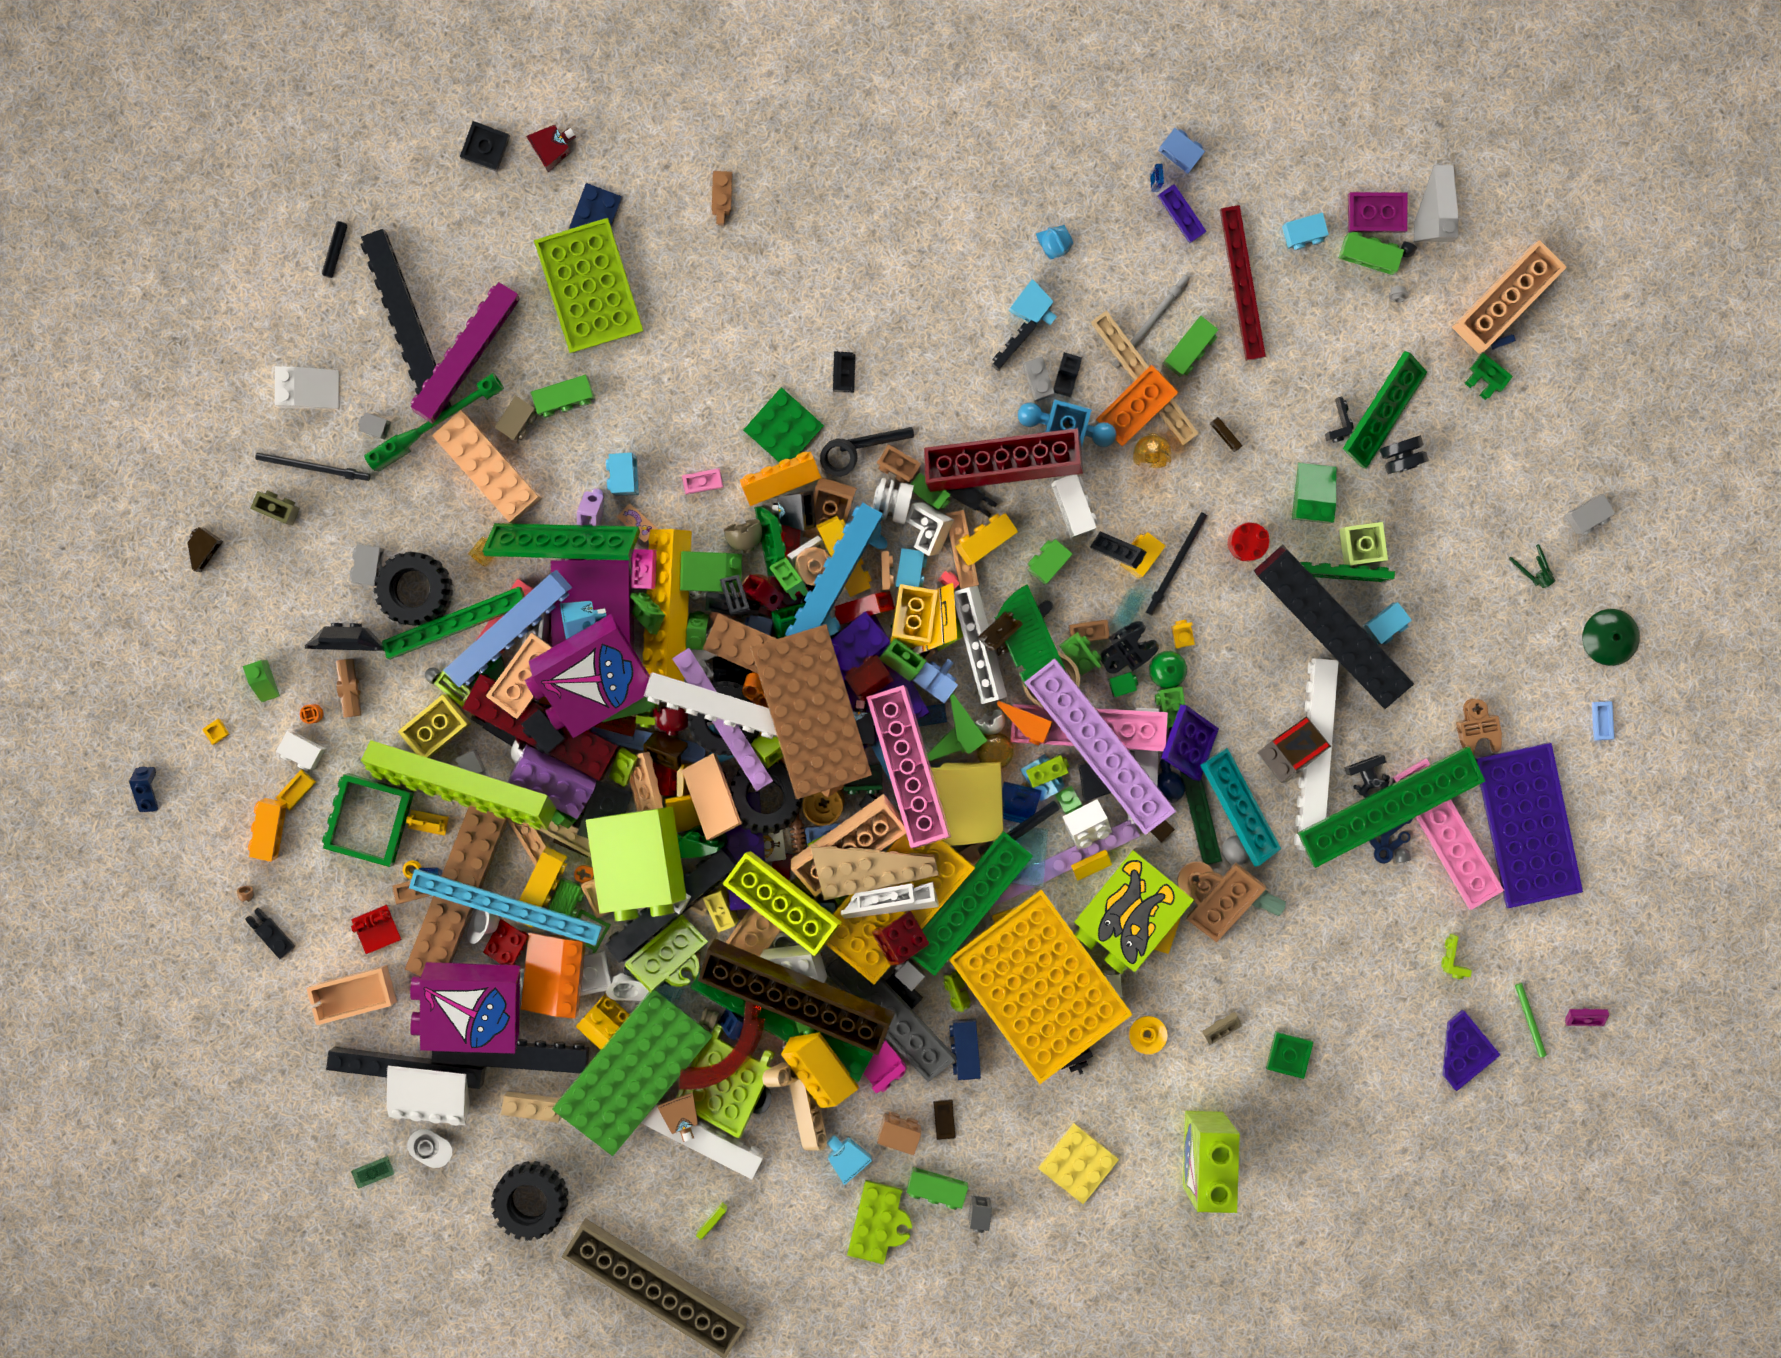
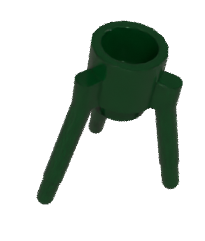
M1539 544L1536 547L1540 556H1536L1541 570L1536 573V578L1513 557H1509V560L1530 578L1535 586L1540 584L1542 588H1546L1556 581Z

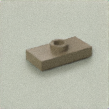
M1233 1012L1225 1018L1217 1020L1213 1025L1203 1030L1202 1033L1209 1045L1242 1027V1024L1237 1014Z

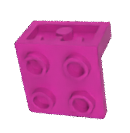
M634 549L631 556V588L655 589L657 550Z

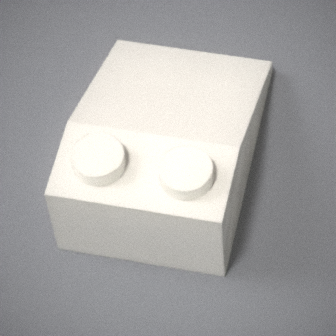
M275 366V406L280 408L339 409V370Z

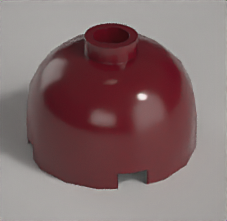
M665 706L661 707V711H657V707L653 708L656 727L662 731H667V735H678V731L685 730L688 727V713L683 708L679 707L678 710Z

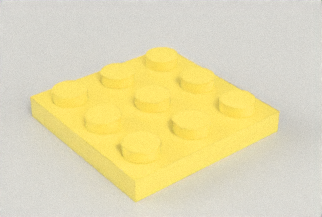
M1073 1123L1038 1169L1084 1204L1119 1159Z

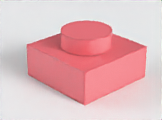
M947 571L938 579L944 586L953 583L954 590L960 584L957 581L958 578L953 573H948Z

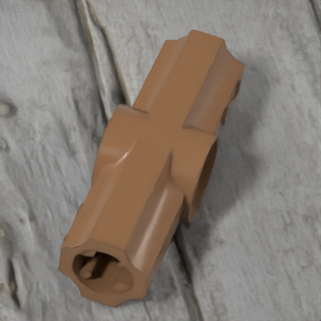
M354 658L337 660L338 681L336 688L338 696L341 698L343 717L361 716L359 701L361 691L358 690L359 680L356 678Z

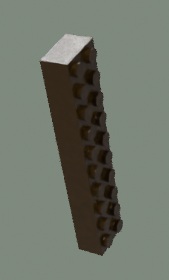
M716 938L706 952L698 978L699 982L876 1055L880 1053L895 1012Z

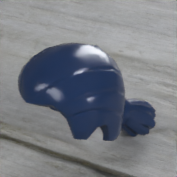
M1160 759L1162 773L1158 775L1157 787L1170 803H1175L1183 797L1185 784L1179 774L1171 771V764L1164 759Z

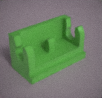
M786 557L769 567L786 593H789L793 600L797 599L795 593L798 591L803 596L807 595L808 591L802 579Z

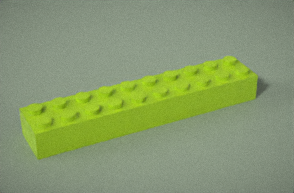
M370 740L361 759V762L366 766L365 769L372 773L371 776L376 779L382 780L385 778L395 785H400L401 783L414 791L420 789L429 796L436 794L448 802L455 800L464 807L473 806L483 813L489 811L502 819L505 817L511 818L513 822L518 824L524 822L537 830L541 828L547 830L556 811L548 795Z

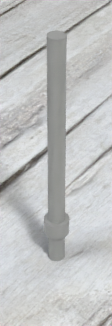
M1184 274L1177 284L1169 289V294L1130 341L1134 348L1174 298L1177 299L1182 293V288L1190 280L1187 275ZM1116 358L1112 365L1118 369L1121 363Z

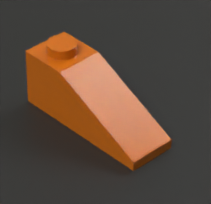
M1001 701L997 702V705L1026 737L1030 738L1028 742L1038 746L1040 743H1046L1053 725L1052 721Z

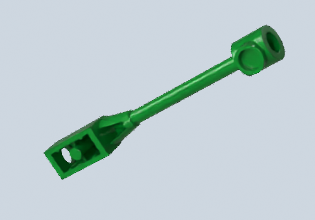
M494 373L490 374L477 383L478 390L443 411L434 424L426 422L417 429L414 428L402 434H396L364 455L366 462L374 471L379 472L410 453L409 447L431 428L480 397L484 396L488 400L494 395L499 394L504 390L501 381Z

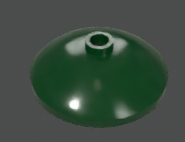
M1604 609L1588 619L1583 629L1582 642L1586 653L1595 662L1606 666H1616L1625 663L1635 654L1640 642V633L1636 622L1629 614L1618 609ZM1614 634L1618 635V639L1616 641L1613 638Z

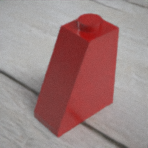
M891 592L876 593L835 606L836 619L841 625L854 621L865 611L869 616L893 610L895 606Z

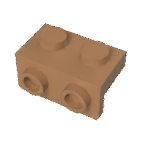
M889 444L877 461L878 470L887 475L890 472L896 476L895 480L898 482H907L909 484L921 465L920 462Z

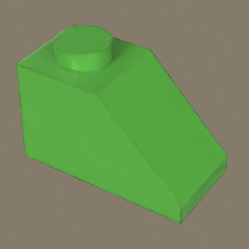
M259 660L243 666L248 684L261 703L280 696L268 660Z

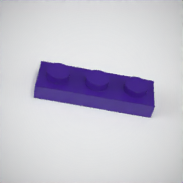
M1175 184L1158 194L1157 197L1189 244L1207 232Z

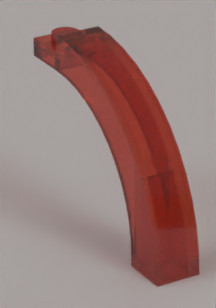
M748 1001L745 1002L742 1033L731 1053L721 1062L711 1066H688L686 1069H681L679 1089L692 1090L715 1085L733 1075L746 1064L757 1048L764 1028L765 1018H757L761 1011L760 1006Z

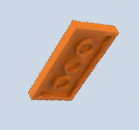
M1150 365L1096 420L1099 423L1111 424L1116 430L1115 440L1123 447L1179 391L1153 365Z

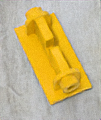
M411 809L406 823L408 824V829L445 836L449 817Z

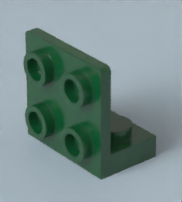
M869 765L872 775L846 783L844 791H848V794H860V790H867L868 794L879 793V790L883 789L882 765Z

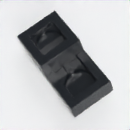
M1063 353L1053 388L1054 393L1071 398L1082 357Z

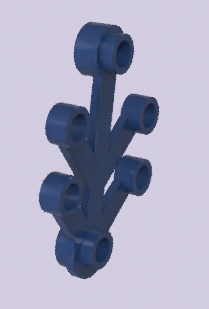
M1413 819L1381 834L1380 843L1376 838L1368 841L1375 849L1373 855L1377 862L1382 864L1390 862L1393 858V851L1403 843L1410 841V834L1402 831L1398 834V838L1389 844L1390 836L1405 824H1410ZM1402 834H1407L1405 841L1401 839ZM1383 850L1386 851L1385 857L1380 856V852Z

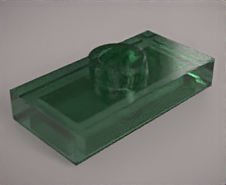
M388 1156L351 1171L358 1189L395 1174Z

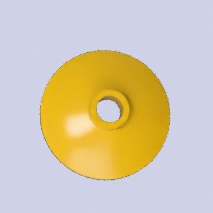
M1143 1016L1131 1025L1129 1040L1133 1048L1138 1052L1148 1055L1154 1054L1165 1046L1167 1030L1158 1018ZM1150 1031L1151 1035L1149 1037H1145L1144 1032Z

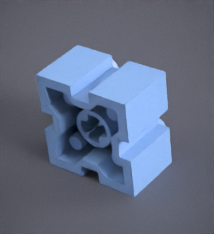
M949 659L946 660L942 667L933 661L930 664L926 662L913 679L915 683L943 703L947 701L958 686L955 683L957 679L948 673L954 664Z

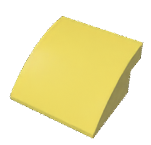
M1001 762L943 763L940 768H931L951 834L950 838L943 841L949 846L996 840L1000 833L1004 831Z

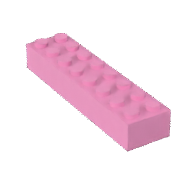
M903 685L868 696L867 701L910 847L917 848L950 838V830L907 687Z

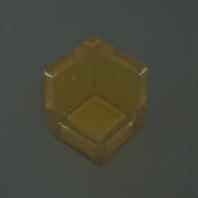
M482 536L468 555L482 566L487 567L494 556H484L483 548L488 538Z

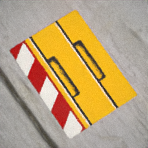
M953 583L936 589L938 593L931 642L929 645L913 647V652H916V654L957 639Z

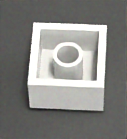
M1098 800L1063 816L1067 830L1077 849L1087 848L1092 842L1098 839H1105L1112 833L1108 818Z

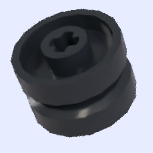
M1421 435L1379 449L1383 459L1391 457L1396 459L1385 464L1387 475L1398 471L1401 473L1429 461L1427 452L1413 453V450L1424 445Z

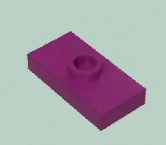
M1569 1009L1565 1023L1566 1026H1604L1609 1017L1608 1009Z

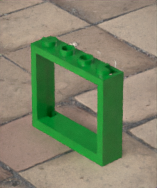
M343 774V777L341 776L338 781V795H335L333 799V813L329 815L327 820L329 825L328 831L324 833L322 843H324L323 849L387 867L394 866L414 792L353 774ZM350 782L401 796L384 858L333 844Z

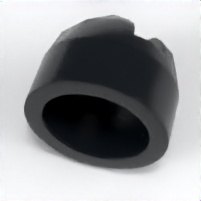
M1404 241L1401 245V249H1404L1402 256L1406 258L1413 256L1417 246Z

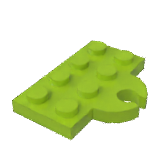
M681 915L625 962V966L650 993L664 981L677 987L687 986L690 984V980L684 978L681 972L689 970L692 978L696 979L700 966L695 954L705 947L708 941Z
M865 1180L847 1256L884 1265L888 1246L896 1247L902 1245L910 1238L909 1233L900 1234L897 1231V1227L901 1224L906 1225L908 1229H912L910 1216L904 1210L898 1208L902 1189Z

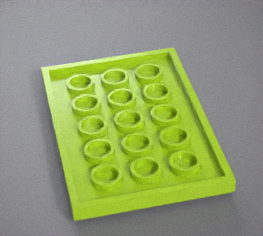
M609 218L534 240L569 353L644 331Z

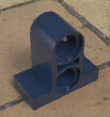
M728 1009L724 1010L718 1021L728 1038L733 1040L738 1038L753 1045L763 1030Z

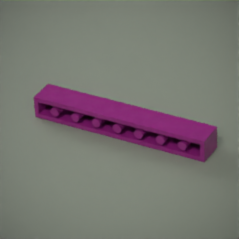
M500 282L490 288L485 302L482 301L478 305V312L474 317L471 316L468 319L466 329L463 333L460 332L457 335L456 343L452 348L449 347L442 363H438L435 366L432 377L426 379L423 383V390L419 395L416 394L413 397L411 408L414 413L434 424L520 300L516 292Z

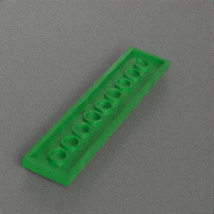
M1465 747L1299 831L1298 835L1313 867L1317 868L1485 782L1470 747Z
M700 971L690 987L785 1042H788L790 1037L801 1036L794 1020L699 982ZM820 1032L848 1070L850 1077L858 1083L873 1053Z

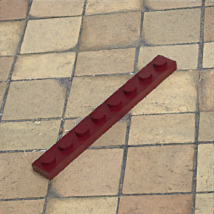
M1240 205L1221 208L1220 216L1245 360L1265 358L1266 354Z

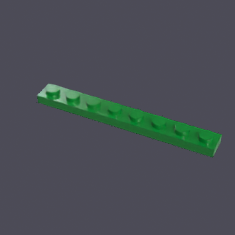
M521 587L514 588L382 640L386 658L391 660L505 615L525 597L523 589Z

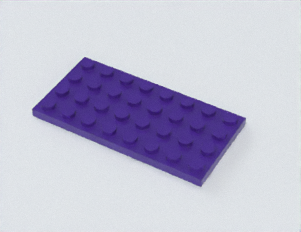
M1548 742L1475 758L1485 782L1480 784L1501 886L1504 889L1503 895L1506 908L1582 893L1583 888L1552 743Z

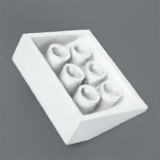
M388 1066L387 1111L389 1117L394 1119L405 1118L413 1121L423 1120L432 1123H449L455 1126L466 1124L470 1109L466 1074Z

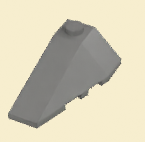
M1453 165L1433 166L1414 221V242H1452L1458 238V208Z

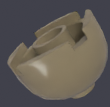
M758 519L747 520L746 523L737 526L735 523L724 528V536L729 546L736 550H743V553L753 551L754 547L762 540L763 530Z

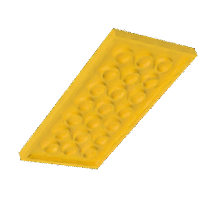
M907 833L895 840L886 852L934 854L939 875L878 889L911 883L916 888L933 882L939 907L911 910L919 926L923 929L975 867L943 840L911 848ZM850 894L832 913L842 923L826 945L871 983L875 984L891 965L888 963L871 932L876 928L886 927L908 911L845 919L841 916V911L845 910L851 902L854 894Z

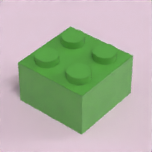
M1056 539L1046 541L1040 548L1042 553L1039 556L1034 555L1027 563L1030 566L1027 570L1044 585L1052 579L1072 555Z

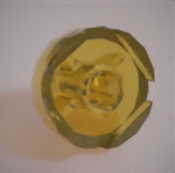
M1150 433L1142 437L1134 446L1133 462L1140 466V463H1150L1149 468H1162L1166 466L1167 462L1171 463V446L1165 438L1156 433Z
M999 732L992 735H984L987 742L976 749V756L979 762H1001V769L1006 767L1012 761L1014 755V746L1011 739Z

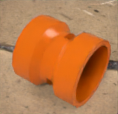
M316 704L305 705L300 710V718L307 724L320 722L324 715L323 709Z

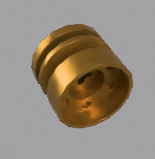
M840 790L830 797L825 796L821 792L806 796L802 804L803 813L813 824L820 826L830 825L837 821L843 811L845 804L844 793ZM823 797L825 800H829L827 806L824 803H820Z

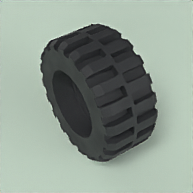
M418 552L399 553L394 555L393 559L389 558L386 560V565L384 567L381 566L378 570L380 575L379 577L376 576L374 582H377L374 594L378 596L375 600L377 605H381L382 608L380 610L383 614H387L388 618L392 621H397L403 625H423L436 620L439 615L442 616L446 612L444 610L445 607H449L451 603L449 597L453 595V590H450V585L453 584L452 579L448 578L449 572L446 568H443V564L439 560H435L430 555ZM409 571L423 573L430 584V593L427 600L418 607L404 605L397 594V585L400 578Z
M730 681L711 683L718 693L753 703L743 695V686ZM698 713L697 716L688 714L690 733L699 746L708 752L715 753V755H733L722 736L710 730L704 714ZM743 726L740 728L749 744L759 735V731L754 730V733L742 730Z
M780 761L779 763H774L768 769L765 767L773 780L772 782L777 784L783 792V803L776 812L762 814L754 811L749 806L747 793L752 784L742 768L737 771V775L731 781L729 790L742 823L741 827L745 830H751L753 834L762 833V836H768L769 833L777 834L780 830L787 829L795 821L800 811L802 798L796 799L787 768Z
M527 1161L523 1162L520 1166L519 1164L513 1166L511 1170H508L503 1175L493 1191L491 1208H494L492 1213L494 1219L498 1218L499 1220L497 1223L499 1228L504 1227L506 1229L504 1233L507 1235L512 1233L515 1235L514 1238L518 1240L521 1237H525V1241H531L533 1237L537 1240L543 1238L544 1234H550L558 1226L568 1206V1188H564L565 1181L563 1178L559 1179L558 1175L560 1173L556 1169L552 1172L549 1170L551 1166L548 1164L540 1166L538 1161H534L533 1164ZM523 1185H532L540 1189L547 1199L545 1212L539 1216L522 1214L514 1205V1191Z

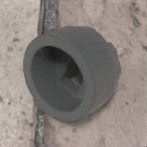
M428 668L425 672V678L429 683L434 684L436 681L434 678L437 675L439 676L441 672L437 668Z
M1398 849L1395 853L1396 863L1411 861L1409 851Z

